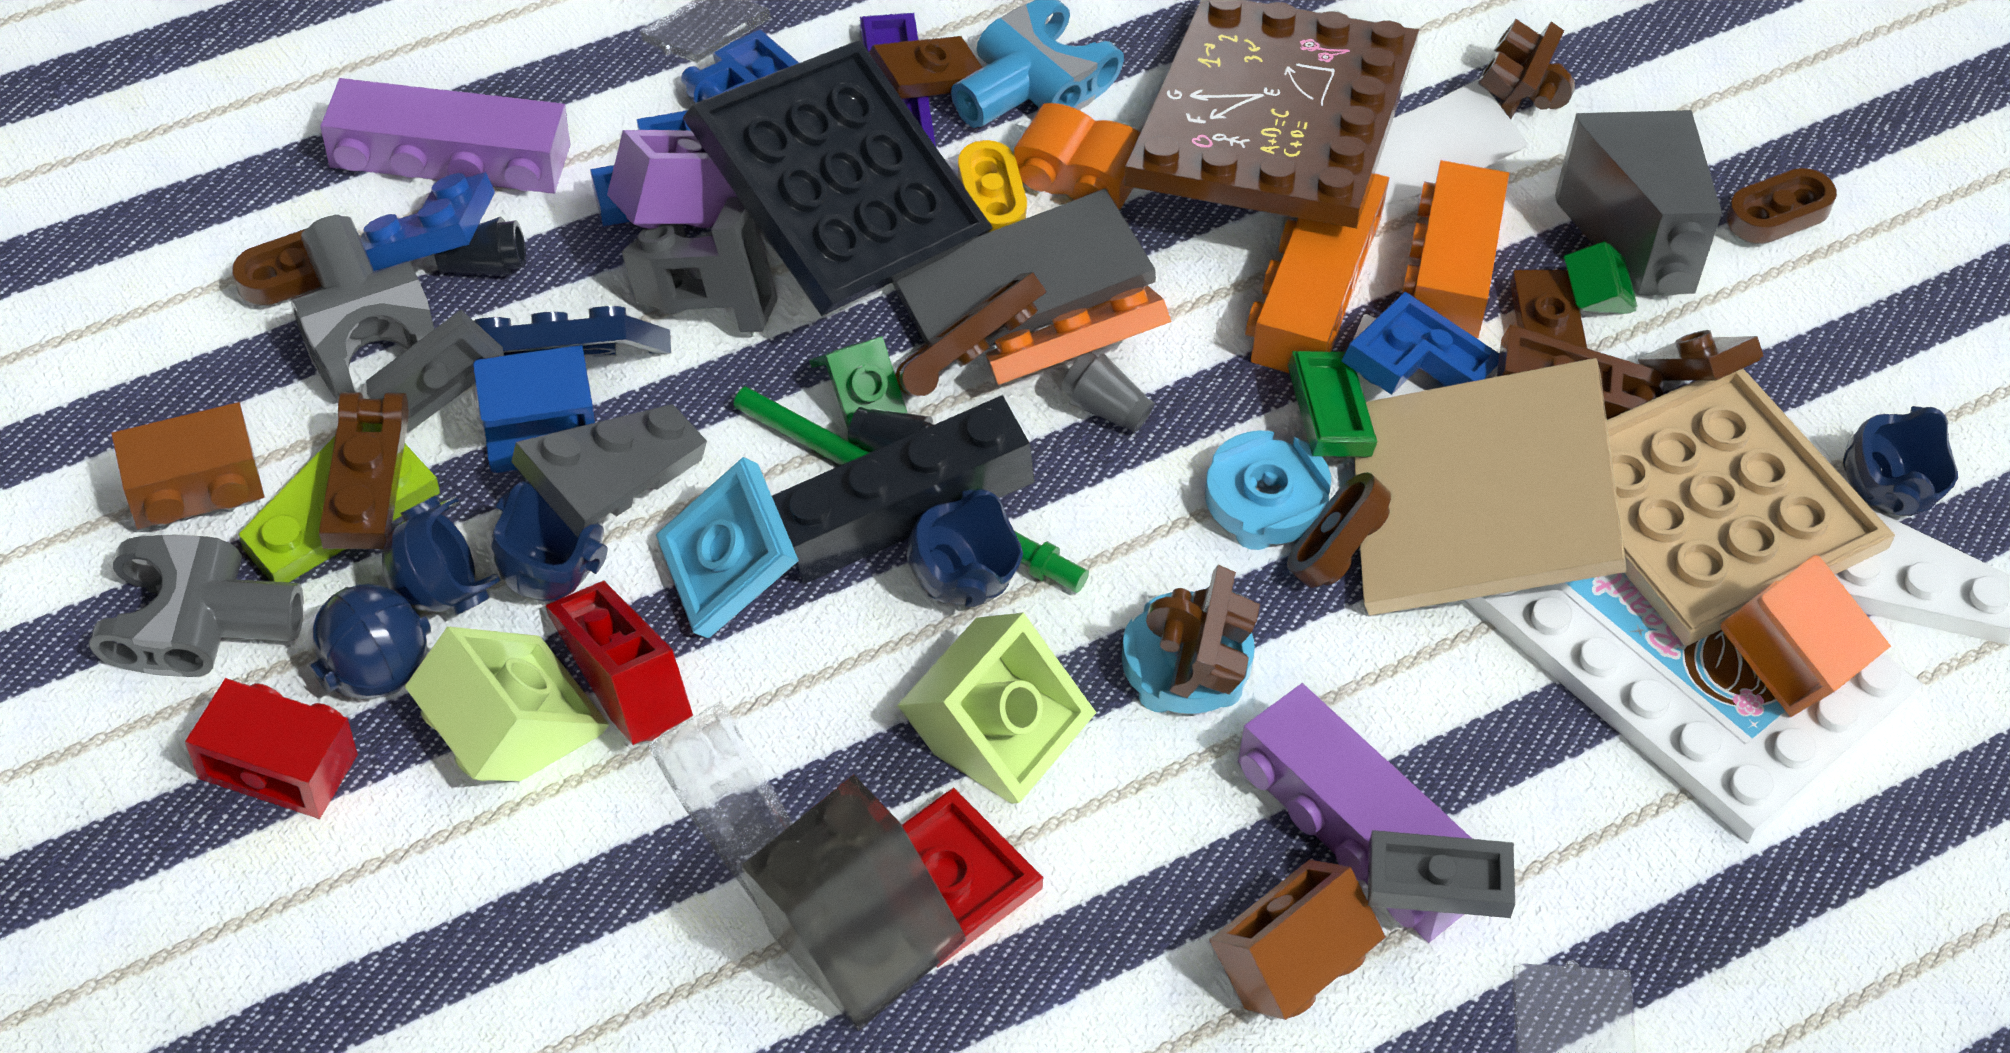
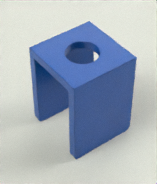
M583 345L476 360L473 363L481 423L485 431L489 466L493 473L518 470L511 462L515 444L518 441L595 423Z

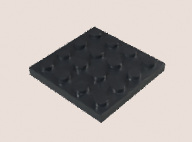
M860 39L695 103L683 116L685 123L821 316L948 256L976 237L988 233L993 228Z

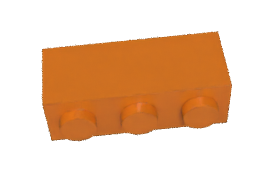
M1440 160L1436 183L1424 181L1417 216L1427 217L1428 223L1416 222L1409 257L1420 259L1419 266L1408 264L1402 294L1407 292L1478 339L1489 296L1509 172Z

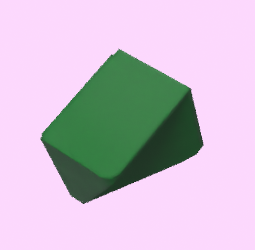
M1604 241L1564 256L1576 305L1580 309L1623 314L1636 311L1638 305L1626 260L1610 244Z

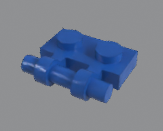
M760 29L713 50L712 54L715 64L702 70L695 66L688 67L683 71L681 81L686 86V93L689 98L698 103L799 62Z

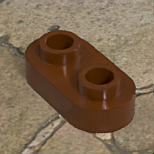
M1809 168L1792 169L1738 190L1732 198L1727 213V224L1736 236L1745 241L1769 243L1824 222L1831 213L1837 196V189L1828 176L1817 170Z
M305 229L251 247L243 251L235 259L232 273L237 291L245 301L256 305H270L321 288L301 240L302 232Z
M1369 472L1358 474L1348 480L1334 494L1319 516L1293 547L1287 561L1288 569L1310 588L1323 584L1328 586L1337 582L1349 569L1351 556L1364 539L1376 532L1386 522L1390 513L1388 506L1391 501V492Z

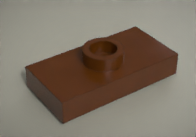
M962 36L875 44L869 51V54L901 99L951 93L954 84L983 68Z
M1513 270L1510 287L1517 326L1587 348L1580 309L1576 305L1568 270Z
M1703 330L1685 335L1677 339L1675 343L1638 359L1640 365L1659 371L1663 375L1664 381H1715L1760 361V358L1764 355L1758 336L1713 337L1711 330Z

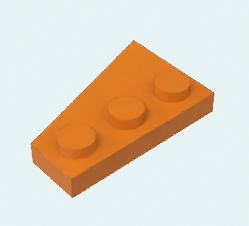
M1147 285L1113 296L1110 300L1089 309L1081 308L1062 314L1052 320L1053 324L1033 333H1030L1029 329H1023L1004 335L995 340L997 348L986 352L985 356L994 379L1000 385L1172 321L1164 299Z

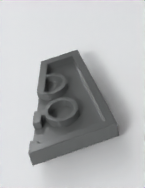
M671 404L518 441L515 444L511 462L572 532L579 537L584 528L590 524H597L600 519L609 513L617 517L631 508L634 497L647 488L658 490L702 461L707 440Z

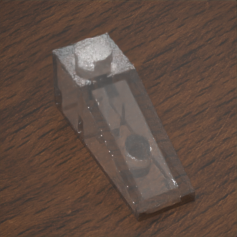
M722 700L667 730L647 745L682 807L763 916L770 914L825 881Z

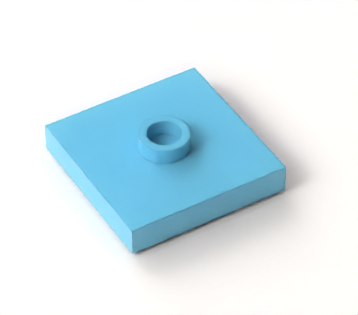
M742 457L656 534L692 631L706 638H710L799 561L758 463Z

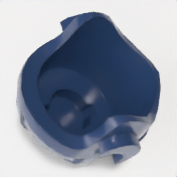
M1912 406L1910 413L1879 414L1870 417L1860 425L1857 432L1849 439L1843 458L1844 469L1851 487L1868 506L1896 515L1912 516L1930 510L1954 487L1959 478L1958 469L1949 443L1947 417L1941 410L1934 407Z
M524 481L514 486L497 503L496 508L503 512L495 525L490 547L494 553V562L501 578L506 582L508 588L522 597L542 601L558 600L573 593L585 580L590 571L597 574L603 566L607 557L608 547L602 543L604 528L598 522L584 528L579 537H577L533 486Z
M982 489L963 491L961 500L937 505L925 511L916 521L909 536L907 546V561L916 580L927 592L928 596L943 604L952 603L965 605V607H977L1001 595L1008 587L1023 556L1021 544L1006 515L1000 498L994 493Z
M433 495L401 512L404 521L397 524L391 530L384 545L382 568L385 577L383 579L389 589L394 590L400 596H404L409 604L416 609L429 612H443L451 608L454 614L458 615L489 599L490 597L486 589L501 581L498 574H492L475 582V566L470 548L454 523L441 514L460 503L456 496L439 503L436 495Z
M372 584L345 587L333 594L321 606L313 624V646L318 660L310 664V667L321 686L328 693L336 691L343 696L363 699L387 697L398 693L407 684L426 657V635L431 633V626L426 616L420 618L406 598L400 596L392 589Z

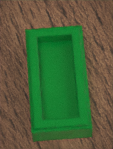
M1292 351L1288 363L1290 377L1312 456L1372 457L1377 445V438L1358 374L1342 362L1346 352Z

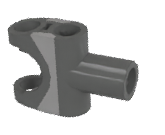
M332 215L313 222L301 235V240L322 289L290 300L295 320L312 363L331 394L339 401L341 392H355L349 373V366L352 356L360 347L369 342L386 340L395 342L407 350L433 331L434 325L427 298L411 263L406 261L374 272L351 217Z
M176 534L129 538L121 542L116 550L113 560L114 572L125 582L147 588V592L158 595L142 609L131 613L118 614L116 618H105L98 621L93 626L89 647L102 661L121 669L159 676L201 677L209 674L213 669L221 637L282 641L298 639L303 622V590L300 583L238 580L242 555L232 544L219 538ZM132 560H145L148 565L138 564ZM112 641L119 642V643H122V644H124V645H119V644L114 643V642H112Z

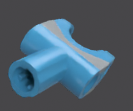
M1034 0L996 19L983 31L978 40L976 51L977 55L988 65L954 84L951 90L952 101L960 117L972 128L984 126L1028 99L1039 108L1045 103H1058L1081 110L1103 94L1115 82L1123 66L1124 54L1110 41H1103L1098 44L1092 42L1084 46H1070L1057 42L1056 40L1062 35L1069 23V9L1059 0Z

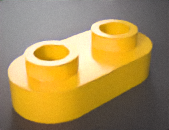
M991 140L976 141L964 147L958 157V179L993 228L989 232L1026 219L1027 198L1016 158L1011 149L1000 142Z

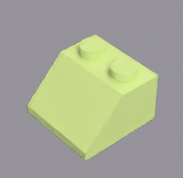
M1024 612L975 618L897 705L935 756L1010 803H1020L1096 714V711Z
M447 626L405 685L407 691L422 709L421 716L424 721L439 732L456 755L455 761L458 767L475 780L522 781L601 736L609 726V723L544 640L537 635Z

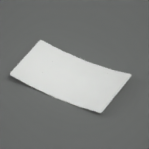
M1479 79L1429 104L1393 118L1375 172L1376 174L1390 177L1384 206L1422 194L1424 181L1436 183L1440 160L1486 168L1527 147V141L1492 94L1477 84Z

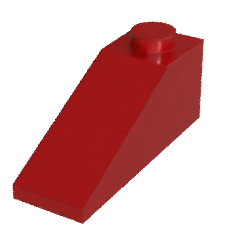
M605 580L545 605L549 618L608 717L632 745L641 741H653L663 738L671 733L675 726L694 718L673 649Z

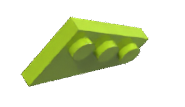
M363 424L362 432H381L382 424ZM336 435L238 534L243 550L269 581L291 582L345 550L323 549L319 536ZM406 443L404 445L393 521L402 516L401 512L433 495L440 494L437 477Z

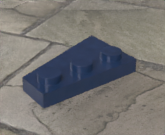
M621 306L593 307L588 309L589 318L568 320V313L539 312L531 314V324L511 325V319L504 317H488L474 320L475 323L503 347L504 356L583 345L584 355H592L593 357L616 356V344H627L649 351V354L671 353L670 329L626 315V308Z

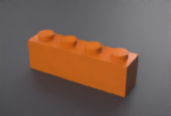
M1375 173L1357 229L1298 218V221L1287 220L1279 245V253L1284 254L1281 261L1272 259L1265 275L1262 294L1267 295L1265 303L1255 301L1248 317L1245 335L1254 338L1251 363L1289 373L1288 363L1292 351H1332L1380 224L1390 177Z

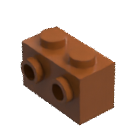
M240 402L111 433L123 490L137 530L158 524L173 523L178 519L223 508H234L243 503L265 498Z
M1308 860L1211 937L1209 941L1245 1010L1287 1020L1307 1011L1315 1003L1316 995L1336 978L1358 969L1366 959L1365 954L1384 940L1386 936L1371 906H1368V900L1351 867Z

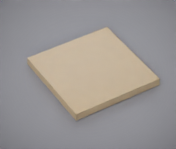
M1597 358L1366 402L1377 438V445L1372 457H1355L1356 475L1364 472L1373 474L1391 492V501L1388 506L1390 513L1386 522L1376 532L1368 535L1360 545L1364 605L1369 616L1627 572L1601 373Z
M1740 369L1715 381H1694L1607 420L1627 572H1624V574L1685 647L1721 630V622L1770 584L1782 580L1814 555L1821 557L1835 575L1889 549L1895 537V534L1744 369Z

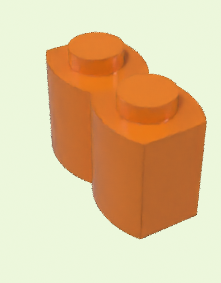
M1045 103L1014 147V156L1022 183L1035 191H1044L1050 194H1067L1074 200L1106 189L1120 211L1133 190L1132 187L1124 186L1125 166L1141 132L1115 121H1095L1084 112L1067 105Z

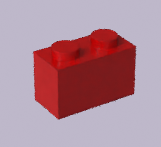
M228 678L223 680L185 740L198 779L317 819H321L358 756L348 718L344 717L336 709L321 703H314L310 706L283 697L278 691L267 685L254 683L249 686Z

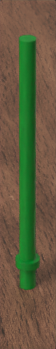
M747 386L742 387L734 399V407L839 465L869 453ZM1015 531L1023 551L1021 563L1029 567V575L1040 581L1048 577L1075 593L1081 591L1088 579L1089 570L1061 556L1060 548L1048 541L1040 545Z

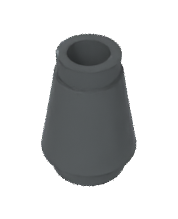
M1090 351L1080 355L1069 369L1060 387L1062 392L1070 396L1069 404L1123 428L1126 427L1133 433H1136L1142 427L1155 406V402L1147 398L1146 394L1104 353L1096 356Z

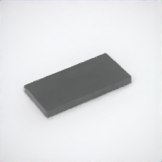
M1102 189L978 236L948 256L892 282V285L924 343H927L1017 275L1033 272L1047 291L1033 302L1038 311L1023 324L1011 331H1008L1003 324L988 335L985 340L992 346L995 345V340L1009 333L1023 329L1034 330L1052 323L1054 318L1067 312L1081 308L1088 309L1106 302L1122 292L1155 283L1156 273L1155 267L1106 189Z

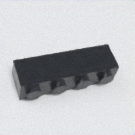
M1001 395L772 495L799 560L794 566L803 584L908 539L916 521L925 511L937 505L961 500L963 491L982 489L990 491L1000 498L1034 483L1030 442L1004 396Z

